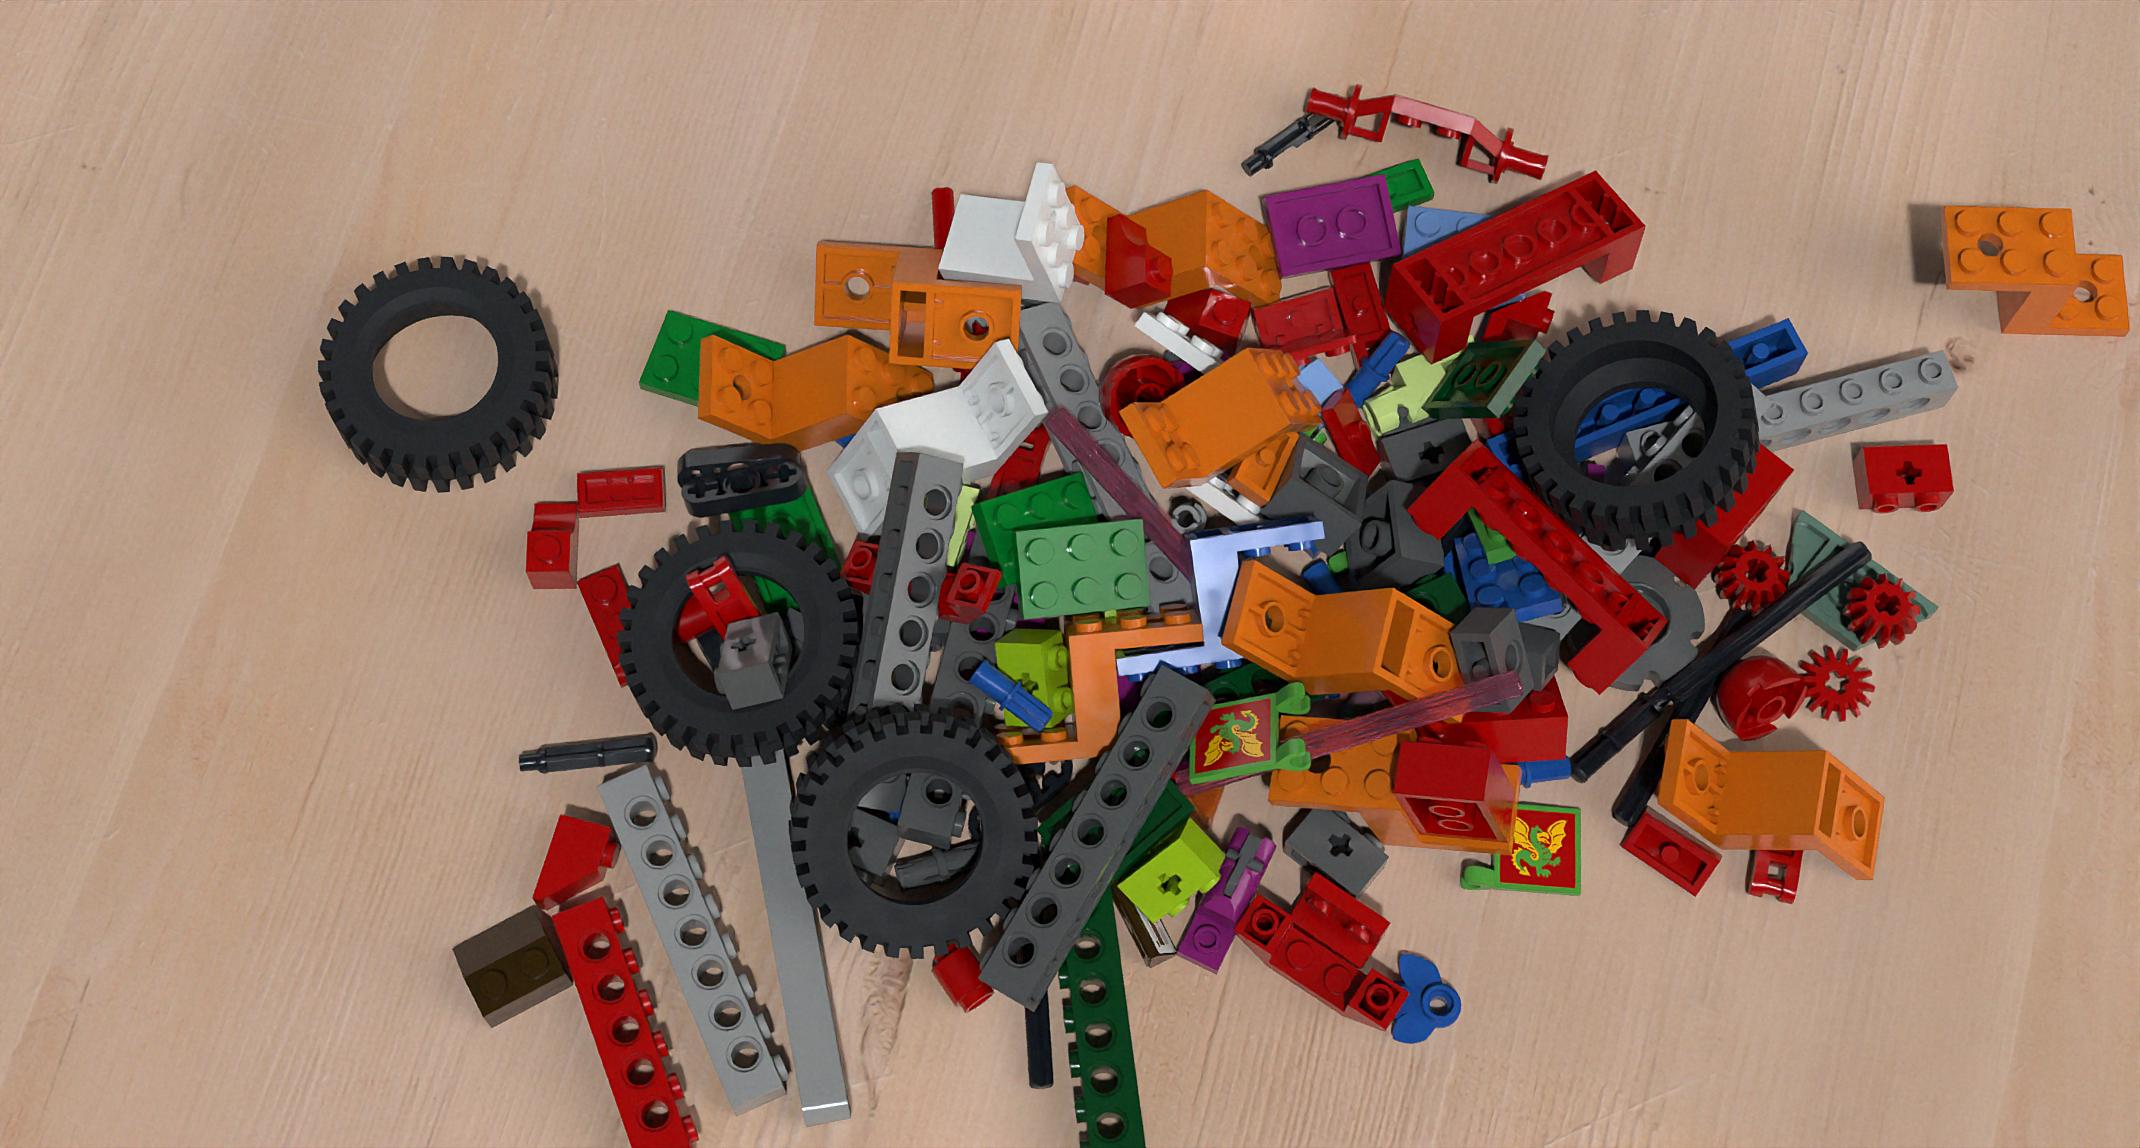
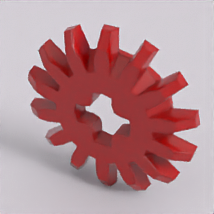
M1831 647L1825 648L1827 659H1824L1815 651L1811 653L1810 656L1816 664L1812 665L1802 662L1799 667L1809 673L1808 676L1800 677L1808 687L1805 698L1811 696L1814 700L1808 707V710L1813 713L1821 706L1825 709L1822 719L1827 721L1832 711L1838 713L1839 722L1846 721V710L1849 709L1855 718L1860 716L1861 712L1857 703L1860 702L1866 707H1869L1871 701L1863 694V691H1875L1874 685L1862 681V679L1872 676V671L1858 672L1856 669L1863 662V659L1859 656L1851 664L1848 663V649L1845 648L1842 649L1839 659L1835 657ZM1829 673H1835L1837 678L1845 677L1847 684L1842 688L1843 694H1838L1835 689L1828 690L1825 684L1830 680Z

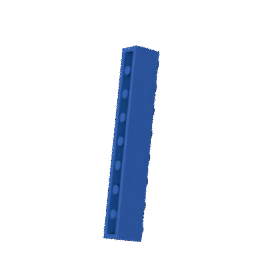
M1789 318L1728 342L1732 347L1734 359L1737 357L1741 359L1745 367L1746 377L1749 376L1751 384L1757 389L1797 374L1808 355ZM1656 388L1629 389L1606 398L1588 413L1578 430L1575 441L1577 462H1582L1618 447L1626 432L1674 420L1689 403L1671 392ZM1513 429L1488 439L1485 447L1524 484H1528L1515 440L1517 438L1515 430Z

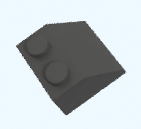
M1298 432L1300 434L1270 501L1261 507V512L1270 521L1312 514L1323 521L1325 539L1314 540V549H1319L1331 557L1362 524L1368 476L1304 433Z
M1390 480L1365 500L1362 524L1345 541L1352 592L1413 586L1420 579L1434 574L1444 567V551L1441 539L1438 541L1433 535L1426 534L1420 530L1415 524L1413 516L1407 511L1427 489L1426 487Z

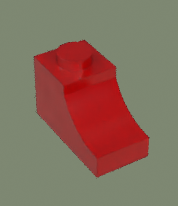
M1122 214L1107 218L1105 295L1130 309L1171 297L1172 258L1148 244L1146 228Z
M534 503L533 524L531 531H527L526 574L533 589H576L579 534L577 503Z

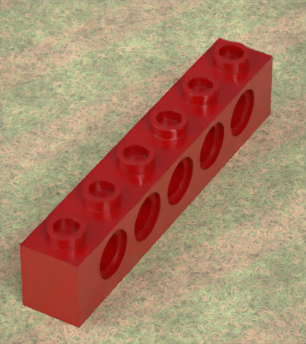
M602 896L552 915L631 1147L693 1148L692 1143L700 1139L691 1115L682 1117L677 1100L685 1098L676 1072L667 1074L662 1058L670 1056L661 1030L652 1032L648 1016L655 1014L647 989L645 988L640 991L637 989L633 975L640 973V969L632 947L623 949L618 934L626 932L618 907L609 909ZM604 941L610 944L609 952L605 957L597 960L588 957V951L594 943ZM613 982L624 984V992L620 998L614 1001L602 999L603 990L608 984ZM632 1023L639 1026V1033L633 1041L629 1043L617 1041V1032L623 1025ZM649 1065L654 1068L653 1077L647 1084L635 1085L631 1083V1075L637 1067ZM656 1107L666 1108L669 1111V1117L663 1126L651 1128L646 1125V1116L649 1111Z

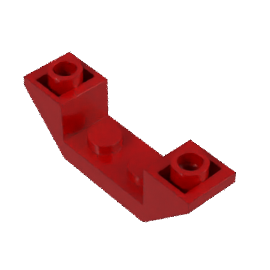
M1543 291L1492 312L1482 342L1509 341L1510 338L1514 340H1536L1539 332L1547 334L1555 313L1554 310L1548 308L1553 293ZM1511 409L1499 418H1470L1484 446L1488 439L1513 430L1514 417L1509 416Z
M855 540L840 572V577H844L849 586L870 596L879 545ZM963 562L957 574L947 572L941 584L938 601V619L968 625L984 615L1002 573L996 569ZM911 581L909 582L907 589L908 596L911 594L912 590Z
M1257 894L1234 928L1233 932L1267 967L1340 1015L1386 1032L1410 992L1373 968L1366 975L1294 928L1295 917L1260 894Z

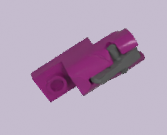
M1244 827L1236 828L1224 852L1226 856L1219 870L1222 876L1209 891L1204 893L1191 925L1177 951V956L1216 975L1236 936L1233 930L1252 903L1256 890L1277 847L1273 841L1266 837L1262 840L1250 834L1251 830Z

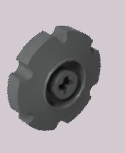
M1637 555L1620 575L1661 613L1668 622L1648 650L1610 685L1612 688L1634 692L1639 691L1644 680H1651L1660 688L1689 666L1698 653V648L1693 646L1691 640L1699 639L1705 630L1704 611L1697 592L1690 586L1681 587L1677 585L1674 580L1675 574L1655 558ZM1582 617L1565 635L1567 645L1573 656L1589 635L1598 628L1595 623H1590Z

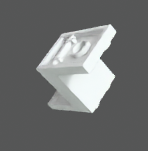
M1036 163L1025 202L960 194L938 267L944 280L1022 285L1023 299L1061 303L1065 288H1070L1073 281L1074 267L1072 262L1076 250H1081L1083 246L1084 227L1078 221L1075 207L1070 203L1065 191V184L1061 182L1054 165ZM977 316L966 320L970 328H972L975 320L981 325V328H986L988 324L985 319Z
M1161 311L1157 316L1143 312L1135 324V327L1203 374L1208 373L1224 362L1220 359L1224 353L1221 349L1196 335L1192 339L1186 336L1190 328L1171 315H1166ZM1219 474L1202 486L1185 487L1237 525L1270 521L1261 512V507L1241 493L1238 495L1233 492V488L1226 484L1228 478L1222 474Z
M1010 340L998 341L992 345L960 386L875 409L827 470V473L862 541L868 543L878 540L881 536L897 452H917L964 463L962 472L963 484L994 475L1048 414V410L1041 394L1036 390L1021 357L1016 353Z

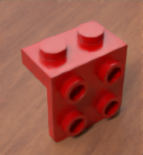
M1332 287L1321 288L1251 308L1260 349L1282 350L1283 354L1289 353L1298 367L1310 363L1309 356L1324 352L1326 357L1342 355L1350 351L1349 345L1359 342L1357 332L1342 328Z

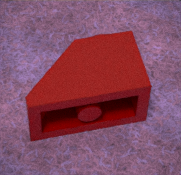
M1205 289L1168 300L1163 313L1171 315L1190 329L1186 334L1189 338L1192 339L1194 335L1201 339L1204 338L1219 349H1225L1228 357H1233L1237 354L1248 326L1252 302L1214 289Z
M560 814L532 897L539 909L548 911L604 880L607 868L613 869L615 867L620 852V844L616 843L617 838L611 827Z

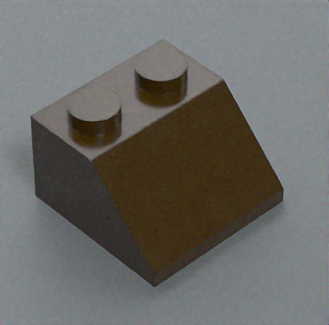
M534 907L452 949L463 978L483 1018L491 1028L573 986Z

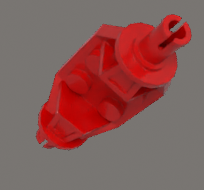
M1356 84L1353 95L1349 94L1348 98L1320 91L1314 87L1312 89L1306 113H1313L1340 121V126L1343 127L1340 139L1346 140L1348 133L1382 143L1390 113L1394 112L1399 114L1397 122L1420 128L1422 121L1438 125L1436 133L1459 140L1462 132L1469 134L1460 166L1491 174V183L1497 184L1501 173H1505L1506 170L1537 178V180H1541L1549 155H1541L1513 146L1514 142L1511 141L1514 132L1513 128H1507L1502 141L1474 116L1398 94L1361 100L1359 99L1362 89L1360 84ZM1384 113L1378 132L1355 126L1359 116ZM1475 139L1495 156L1492 165L1469 159Z

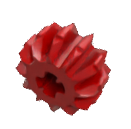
M1754 540L1749 541L1745 549L1738 544L1732 546L1728 552L1729 556H1724L1717 564L1721 571L1715 576V584L1724 586L1720 593V599L1732 597L1735 600L1733 610L1740 609L1745 604L1751 615L1757 614L1760 606L1764 609L1767 608L1776 599L1787 593V588L1783 584L1787 583L1790 579V572L1780 569L1785 562L1784 556L1772 558L1770 556L1772 552L1771 544L1766 545L1762 551H1758ZM1752 575H1755L1756 577L1753 579V581L1748 579Z
M1885 573L1879 574L1875 581L1867 576L1859 582V588H1852L1848 593L1847 599L1850 603L1843 609V615L1853 619L1848 625V631L1861 630L1863 632L1860 639L1861 644L1867 643L1872 637L1875 639L1878 649L1885 648L1889 641L1896 646L1905 640V634H1912L1917 628V622L1914 619L1920 614L1921 607L1910 603L1916 597V591L1904 592L1900 589L1903 586V578L1897 579L1893 584H1890Z

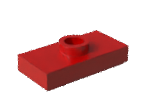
M1349 389L1335 391L1323 407L1321 415L1341 458L1366 474L1369 479L1381 461L1371 439L1370 427L1366 421L1362 420Z
M662 467L577 473L579 517L591 518L665 512L664 473Z

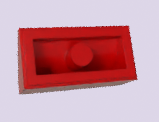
M1647 807L1621 846L1695 897L1722 859V855L1651 807Z

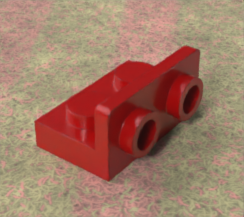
M1317 872L1314 873L1306 885L1302 898L1290 913V915L1296 918L1294 926L1358 969L1364 967L1391 922Z

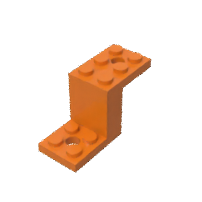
M1076 185L1065 188L1070 203L1075 207L1078 221L1084 227L1083 246L1081 250H1076L1072 262L1075 275L1105 291L1107 218L1122 214L1146 228L1148 244L1172 258L1171 297L1136 307L1137 310L1215 285L1220 286L1238 298L1252 302L1251 305L1254 307L1280 300L1282 282L1278 275L1269 228L1206 189L1126 216Z
M1944 206L1940 218L1946 289L1997 291L2001 334L2125 337L2130 331L2122 255L2076 254L2072 209ZM1978 242H1991L1996 246L1998 255L1987 256L1983 254L1978 248ZM2078 287H2082L2089 291L2092 301L2081 302L2073 293Z
M818 241L816 246L814 326L890 331L889 364L974 369L995 342L1009 339L1018 354L1022 285L942 280L938 267L943 249ZM852 277L863 278L869 285V291L864 295H854L847 289L846 282ZM975 316L981 317L987 321L989 329L983 335H972L965 328L964 323L966 320Z
M848 334L776 361L769 360L715 335L701 339L698 419L761 445L786 443L794 446L801 452L857 433L877 408L932 394L934 391L932 373L915 365L889 364V353ZM733 382L736 384L738 390L735 387H733Z
M1246 348L1160 403L1133 402L1119 411L1162 489L1202 486L1288 432H1310L1323 424L1318 414L1322 411L1321 405L1311 390L1305 391L1297 378L1301 372L1293 357L1289 353L1283 354L1282 350Z
M1256 560L1242 561L1221 645L1289 683H1302L1305 687V692L1311 695L1390 690L1446 723L1462 722L1467 693L1450 635L1457 627L1455 624L1395 588L1314 595ZM1266 611L1268 613L1269 618L1272 620L1270 630L1268 629L1265 621ZM1433 659L1438 665L1437 673L1433 669Z
M1169 604L1161 606L1160 613L1143 614L1142 608H1126L1117 610V617L1099 618L1098 612L1074 614L1073 621H1064L1065 644L1068 652V679L1072 696V724L1065 725L1064 720H1062L1053 728H1043L1040 732H1036L1032 728L1021 729V726L999 724L995 726V731L991 732L999 745L1003 744L1016 765L1101 757L1106 751L1111 752L1119 739L1118 729L1121 724L1115 649L1204 641L1203 625L1194 609L1187 610L1186 604Z
M1281 715L1279 746L1291 739L1300 738L1305 742L1306 752L1310 753L1311 759L1318 754H1327L1331 756V763L1327 770L1322 773H1312L1309 771V768L1304 771L1272 770L1268 801L1271 805L1359 812L1382 845L1512 855L1522 769L1519 765L1500 764L1515 791L1508 843L1420 835L1393 794L1401 741L1416 742L1418 738L1412 724Z
M1675 719L1671 721L1669 736L1664 744L1665 761L1662 778H1660L1657 785L1658 805L1721 850H1817L1856 880H1873L1885 797L1827 750L1730 752L1688 719Z

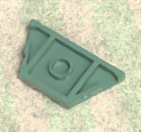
M1804 510L1795 519L1787 570L1790 572V579L1785 583L1787 592L1851 545ZM1871 559L1870 562L1801 612V614L1855 652L1875 643V639L1871 637L1867 643L1861 644L1860 639L1863 632L1861 630L1848 631V625L1853 620L1843 615V609L1850 603L1847 599L1848 593L1852 588H1859V582L1867 576L1875 581L1879 574L1885 573L1890 584H1893L1899 578ZM1903 582V586L1900 588L1904 592L1916 591L1905 582ZM1916 591V597L1910 603L1921 607L1920 614L1914 619L1917 623L1931 618L1939 607Z

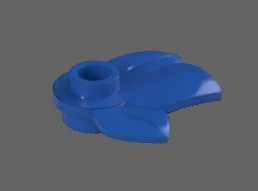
M1401 955L1399 959L1401 980L1393 982L1410 992L1394 1018L1397 1021L1393 1029V1040L1405 1044H1416L1425 1041L1435 1028H1446L1452 1025L1460 1015L1461 999L1451 986L1442 983L1437 967L1430 961L1415 955ZM1436 999L1443 1001L1446 1005V1011L1442 1014L1433 1012L1430 1007L1431 1001Z

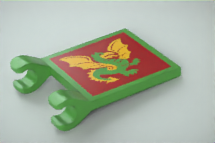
M1294 682L1286 685L1276 693L1213 705L1190 744L1189 780L1191 784L1274 769L1290 771L1307 770L1311 766V755L1309 752H1306V744L1302 739H1291L1279 746V712L1300 715L1310 710L1311 700L1308 695H1305L1304 685L1300 682Z
M1518 804L1512 855L1492 854V869L1480 866L1466 867L1465 871L1460 875L1461 888L1464 890L1493 889L1580 896L1581 809Z

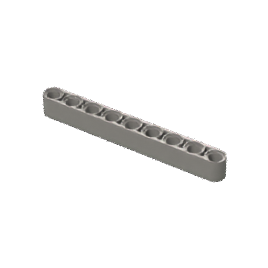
M784 749L774 752L775 763L764 765L760 756L751 757L752 767H741L801 1106L807 1128L851 1119V1112L814 910L807 901L804 887L801 888L792 857L788 820H791L789 807L793 795Z

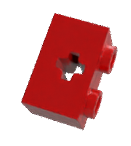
M1947 444L1863 447L1853 461L1859 510L1873 509L1875 513L1886 514L1897 511L1899 508H1915L1918 512H1932L1943 507L1954 492Z

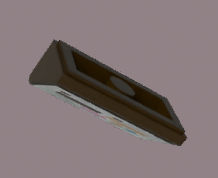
M1121 877L1111 885L1113 902L1146 966L1152 968L1175 957L1177 950L1161 919L1153 924L1117 887Z

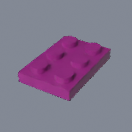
M1385 174L1268 195L1262 199L1280 280L1398 258L1402 255Z

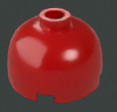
M1132 354L1118 360L1107 371L1102 381L1099 402L1103 416L1117 432L1134 439L1119 411L1133 402L1160 403L1184 388L1186 384L1183 375L1169 362L1154 355Z
M1770 655L1751 656L1746 659L1737 660L1725 670L1716 696L1720 716L1727 727L1741 740H1757L1778 729L1770 723L1779 719L1783 714L1790 719L1797 712L1805 699L1807 687L1800 678V675L1786 662Z

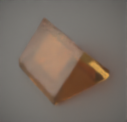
M1204 782L1191 784L1187 799L1196 808L1194 815L1203 829L1208 830L1213 826L1224 794L1225 784Z

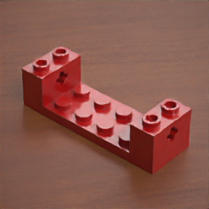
M1595 170L1394 263L1383 307L1432 365L1464 350L1467 345L1473 318L1487 310L1582 265L1599 284L1633 269L1646 225Z
M1476 439L1443 471L1407 511L1413 516V520L1420 530L1426 534L1433 535L1439 541L1473 506L1479 512L1480 519L1487 527L1499 531L1511 543L1513 551L1521 559L1530 561L1543 573L1546 583L1557 592H1563L1576 605V609L1583 619L1598 626L1567 665L1573 669L1574 676L1582 685L1592 688L1600 695L1648 650L1668 620L1575 531L1565 524L1488 448Z

